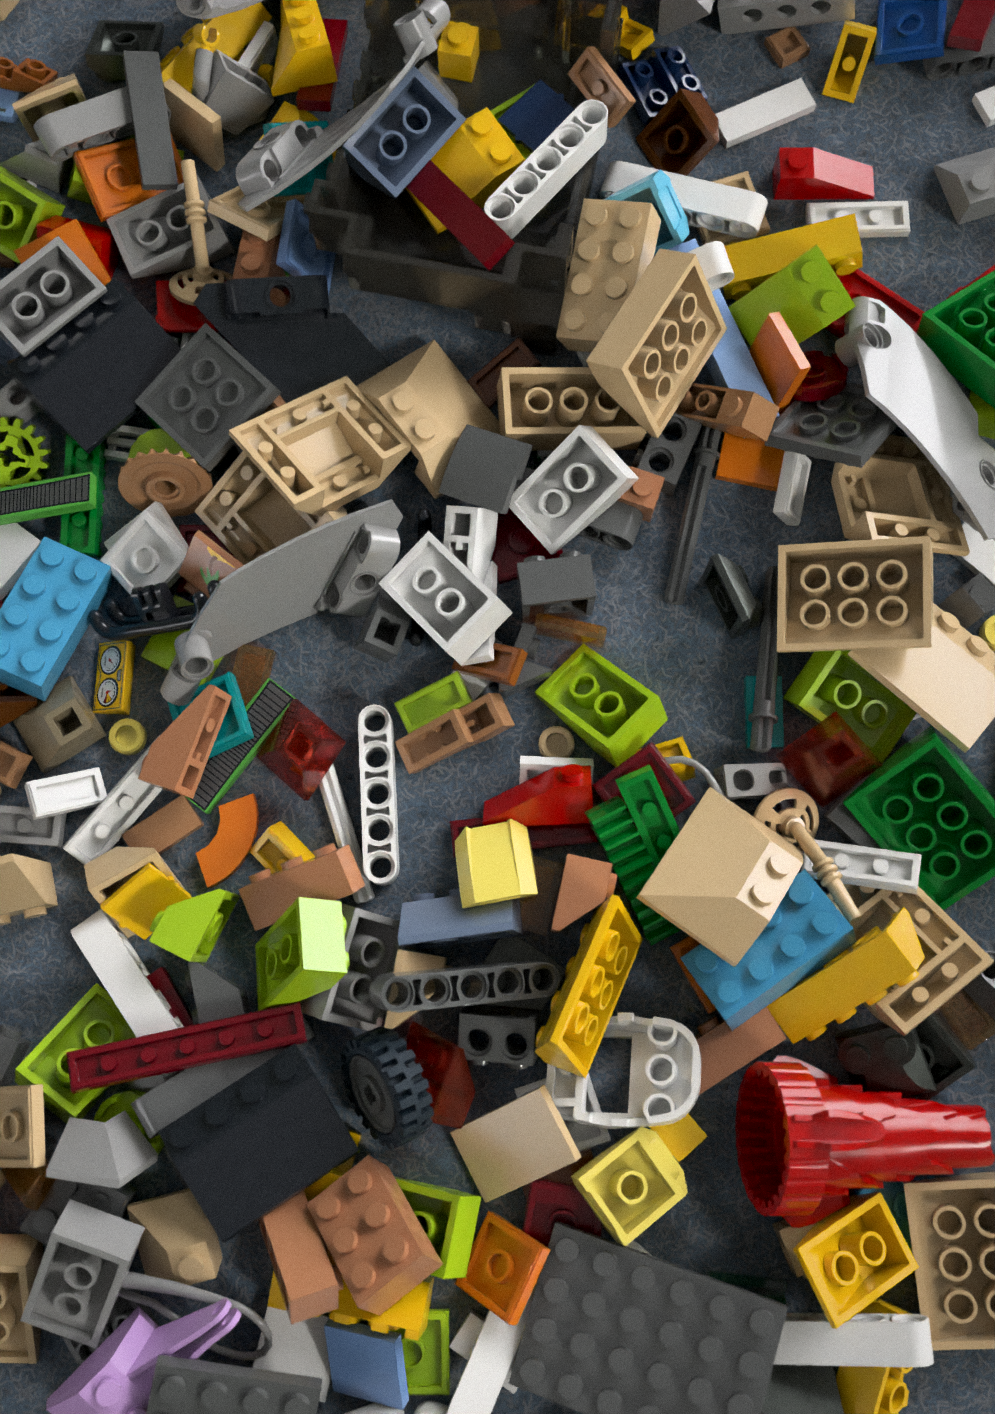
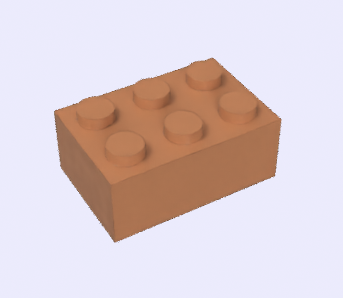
M367 1155L306 1204L357 1307L380 1316L443 1265L390 1168L370 1155Z

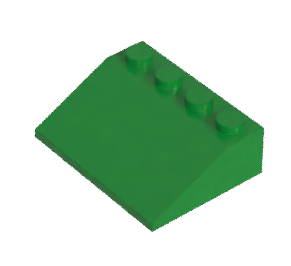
M994 270L923 313L917 335L934 352L952 376L995 409Z
M932 725L901 746L843 800L844 805L881 849L922 855L918 886L942 910H945L995 876V800Z

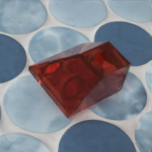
M293 699L257 755V758L304 801H309L346 744V741L298 699Z
M837 711L776 754L777 758L822 808L882 766L880 760Z
M412 1021L405 1038L407 1042L406 1050L412 1049L416 1055L414 1062L421 1064L423 1072L420 1074L422 1078H426L429 1087L426 1091L432 1095L433 1102L429 1105L434 1109V1115L431 1117L432 1123L462 1129L476 1093L464 1050L418 1022Z

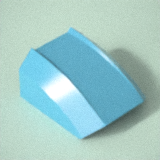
M661 169L603 199L653 204L661 219L654 255H656L659 249L667 250L681 244L690 234L688 216L683 211L671 184L670 177Z

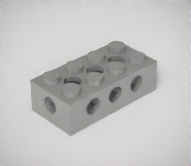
M718 0L722 34H736L855 19V0Z

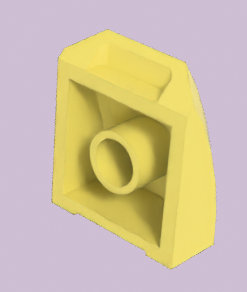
M509 818L506 822L471 829L467 826L455 840L457 874L463 909L538 894L533 852L526 826Z
M644 1127L636 1129L610 1146L571 1176L576 1188L598 1217L603 1227L617 1243L625 1247L688 1193L684 1170L657 1132Z

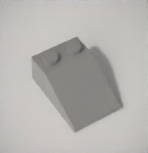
M197 176L200 200L204 201L205 204L203 208L206 211L204 216L207 218V223L204 224L210 264L235 251L220 218L207 212L211 198ZM184 182L178 185L177 190H166L106 219L132 279L186 270L195 266L190 225L186 224V218L188 217L185 216L184 211L187 209L183 205L186 202Z
M70 1199L50 1235L20 1321L97 1348L145 1227Z

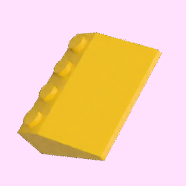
M612 894L594 912L590 923L584 925L580 935L581 945L575 957H571L565 970V982L561 991H557L554 994L550 1005V1017L546 1026L543 1025L539 1029L535 1039V1052L545 1063L585 1079L643 941L619 896Z

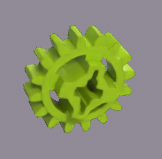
M8 416L1 417L0 433L8 431L5 441L0 443V451L13 447V454L21 458L9 463V457L0 452V488L33 482L32 478L41 481L45 476L39 471L40 468L46 469L50 467V463L43 460V456L51 453V450L42 448L40 445L46 439L45 435L35 437L33 433L36 426L32 424L26 427V429L23 428L22 418H16L13 425H11ZM24 438L30 443L33 453L29 452L24 445ZM19 467L31 468L25 476L14 478Z

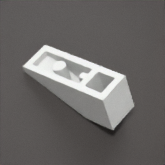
M446 505L443 545L483 583L496 544L498 513L479 507Z

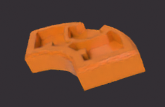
M253 793L219 806L220 823L217 834L208 846L196 852L207 888L214 887L233 875L245 862V858L251 850L259 825L258 804Z

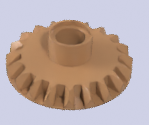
M151 448L148 454L138 452L135 458H127L125 466L120 467L118 476L119 491L130 505L140 511H144L157 501L162 503L170 517L186 516L195 513L196 508L213 488L211 474L200 464H197V461L192 456L185 458L182 450L172 454L169 453L167 448L162 453H158Z

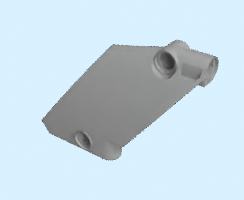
M424 0L415 11L402 16L393 24L406 52L403 58L406 66L360 105L323 130L320 126L308 129L303 121L295 120L270 129L262 139L255 143L253 148L236 167V179L245 195L238 203L239 208L248 212L306 175L351 137L378 109L420 59L437 49L436 39L450 21L451 14L446 2L443 0ZM426 16L432 21L433 24H431L427 20Z
M865 296L853 298L852 301L856 307L845 313V336L835 342V351L838 358L844 365L851 368L859 363L865 396L908 435L951 488L950 496L953 498V513L975 531H978L984 541L995 539V449L978 436L977 412L934 352L891 308L874 298Z
M390 499L317 527L262 554L220 580L201 609L190 631L182 633L175 640L176 655L160 689L162 697L174 705L183 706L189 704L201 679L206 678L212 673L214 669L213 661L277 629L317 614L318 610L323 611L326 608L335 614L359 618L364 617L381 589L378 583L389 573L399 555L400 538L396 529L403 515L394 501Z

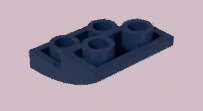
M680 45L653 49L649 59L621 63L617 71L619 79L636 100L633 105L644 126L650 123L680 88L701 93L705 100H708L705 90Z

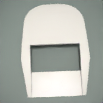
M618 1013L617 1016L610 1018L603 1038L632 1039L628 1113L587 1112L588 1074L585 1079L550 1064L547 1065L546 1088L562 1119L604 1129L639 1128L673 1124L684 1118L691 1111L700 1091L701 1053L698 1042L685 1025L667 1018L654 1016L653 1019L636 1017L634 1013Z

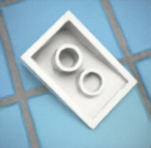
M578 425L517 488L512 495L509 508L548 552L553 555L612 506L639 478L592 426Z
M429 531L378 583L461 665L513 613Z

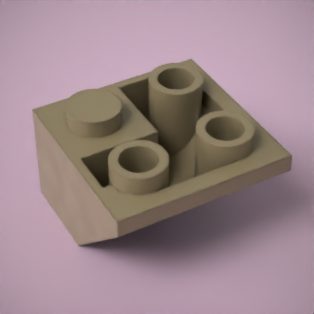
M71 675L54 685L45 702L37 698L36 707L13 720L44 774L106 736L104 729Z

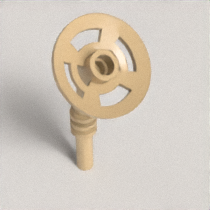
M186 159L181 161L186 202L183 205L187 209L184 211L185 216L188 217L186 218V224L190 225L195 266L175 274L169 281V291L178 301L195 306L193 303L199 295L197 293L201 292L205 284L223 283L224 277L232 280L233 275L209 266L204 224L207 223V218L204 216L206 211L203 208L205 204L204 201L200 200L195 161ZM179 279L183 281V289L178 284Z
M792 787L780 788L765 796L757 806L753 817L765 824V821H769L768 827L775 832L777 830L781 833L780 836L792 844L797 842L799 844L797 847L805 852L814 864L812 870L817 873V879L821 880V886L828 888L846 920L850 924L859 921L862 915L840 880L843 875L841 872H837L838 867L833 864L834 860L832 857H827L814 840L819 826V812L814 800L804 791ZM794 799V808H784L778 813L773 809L777 803L783 800ZM806 807H808V809H809V811H810V814H811V828H810V829H809V827H810V819H809L808 813H807L806 810H805Z

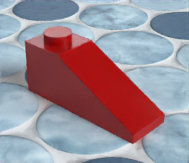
M814 147L779 148L772 169L773 200L874 199L873 166Z
M569 764L564 767H553L484 801L483 826L506 822L509 818L524 826L589 823L584 812L593 808L591 765Z

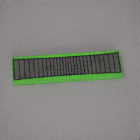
M85 472L0 488V525L96 509L97 477L92 472Z
M268 678L245 707L254 738L209 758L193 799L186 798L206 814H210L299 700Z

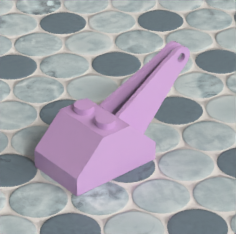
M223 1298L210 1306L159 1326L138 1306L47 1399L46 1410L51 1414H146L158 1355L196 1360L212 1344L234 1328L241 1317V1312L237 1308L229 1310L231 1302L227 1298Z

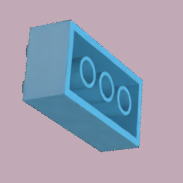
M44 536L0 608L1 683L44 702L46 701L90 624L88 620L89 612L99 609L112 585L111 566Z
M804 869L796 875L770 922L735 967L701 943L680 959L733 1031L856 942L854 928Z

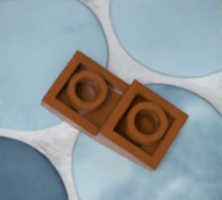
M0 57V88L19 92H33L58 78L57 71L47 67L39 60L26 58L17 66L10 59Z

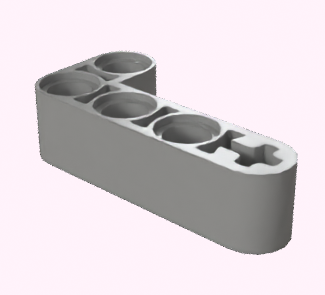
M127 86L52 112L38 119L33 128L51 161H64L72 158L74 152L107 145L134 135ZM166 103L168 120L170 122L171 111Z

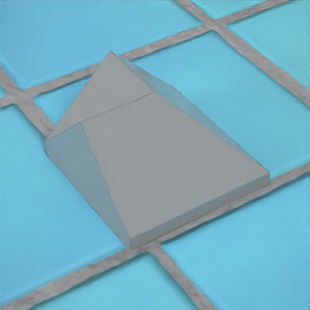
M126 1111L121 1112L107 1122L70 1117L47 1167L46 1177L119 1189L157 1162L158 1153Z

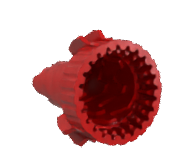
M778 1055L772 1062H754L753 1065L747 1068L739 1088L736 1104L735 1139L738 1165L746 1194L758 1213L764 1216H782L792 1228H801L817 1223L838 1210L847 1207L850 1204V1197L847 1196L849 1195V1189L884 1188L883 1182H910L916 1175H954L953 1168L988 1167L995 1160V1154L991 1148V1130L985 1117L986 1110L980 1105L941 1104L931 1100L902 1098L901 1092L862 1091V1085H837L838 1079L800 1059L785 1055Z

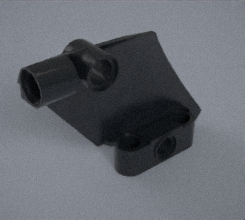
M326 275L245 278L227 280L223 283L205 284L193 303L231 346L281 391L280 396L286 403L344 376H347L357 386L391 366L345 313H330ZM272 288H277L284 293L286 299L283 307L274 305L270 300Z

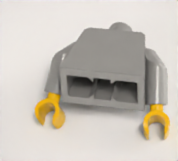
M198 23L194 27L193 36L201 46L199 49H196L192 95L221 116L223 129L233 135H238L247 127L265 120L270 106L275 101L271 93L274 67L264 63L259 67L257 75L218 49L213 53L211 47L218 44L220 34L215 28H210L208 38L205 39L206 26L205 24Z

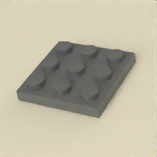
M205 323L136 399L135 403L203 468L210 472L235 444V441L229 436V430L262 415L281 394V391Z
M847 382L846 387L840 393L828 399L813 402L794 400L774 422L768 440L764 442L765 446L783 451L795 452L817 459H825L847 466L862 468L897 427V424L865 396L863 385Z

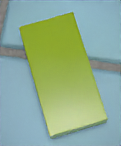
M456 671L394 702V705L409 734L452 709H460L473 702V699L460 672Z

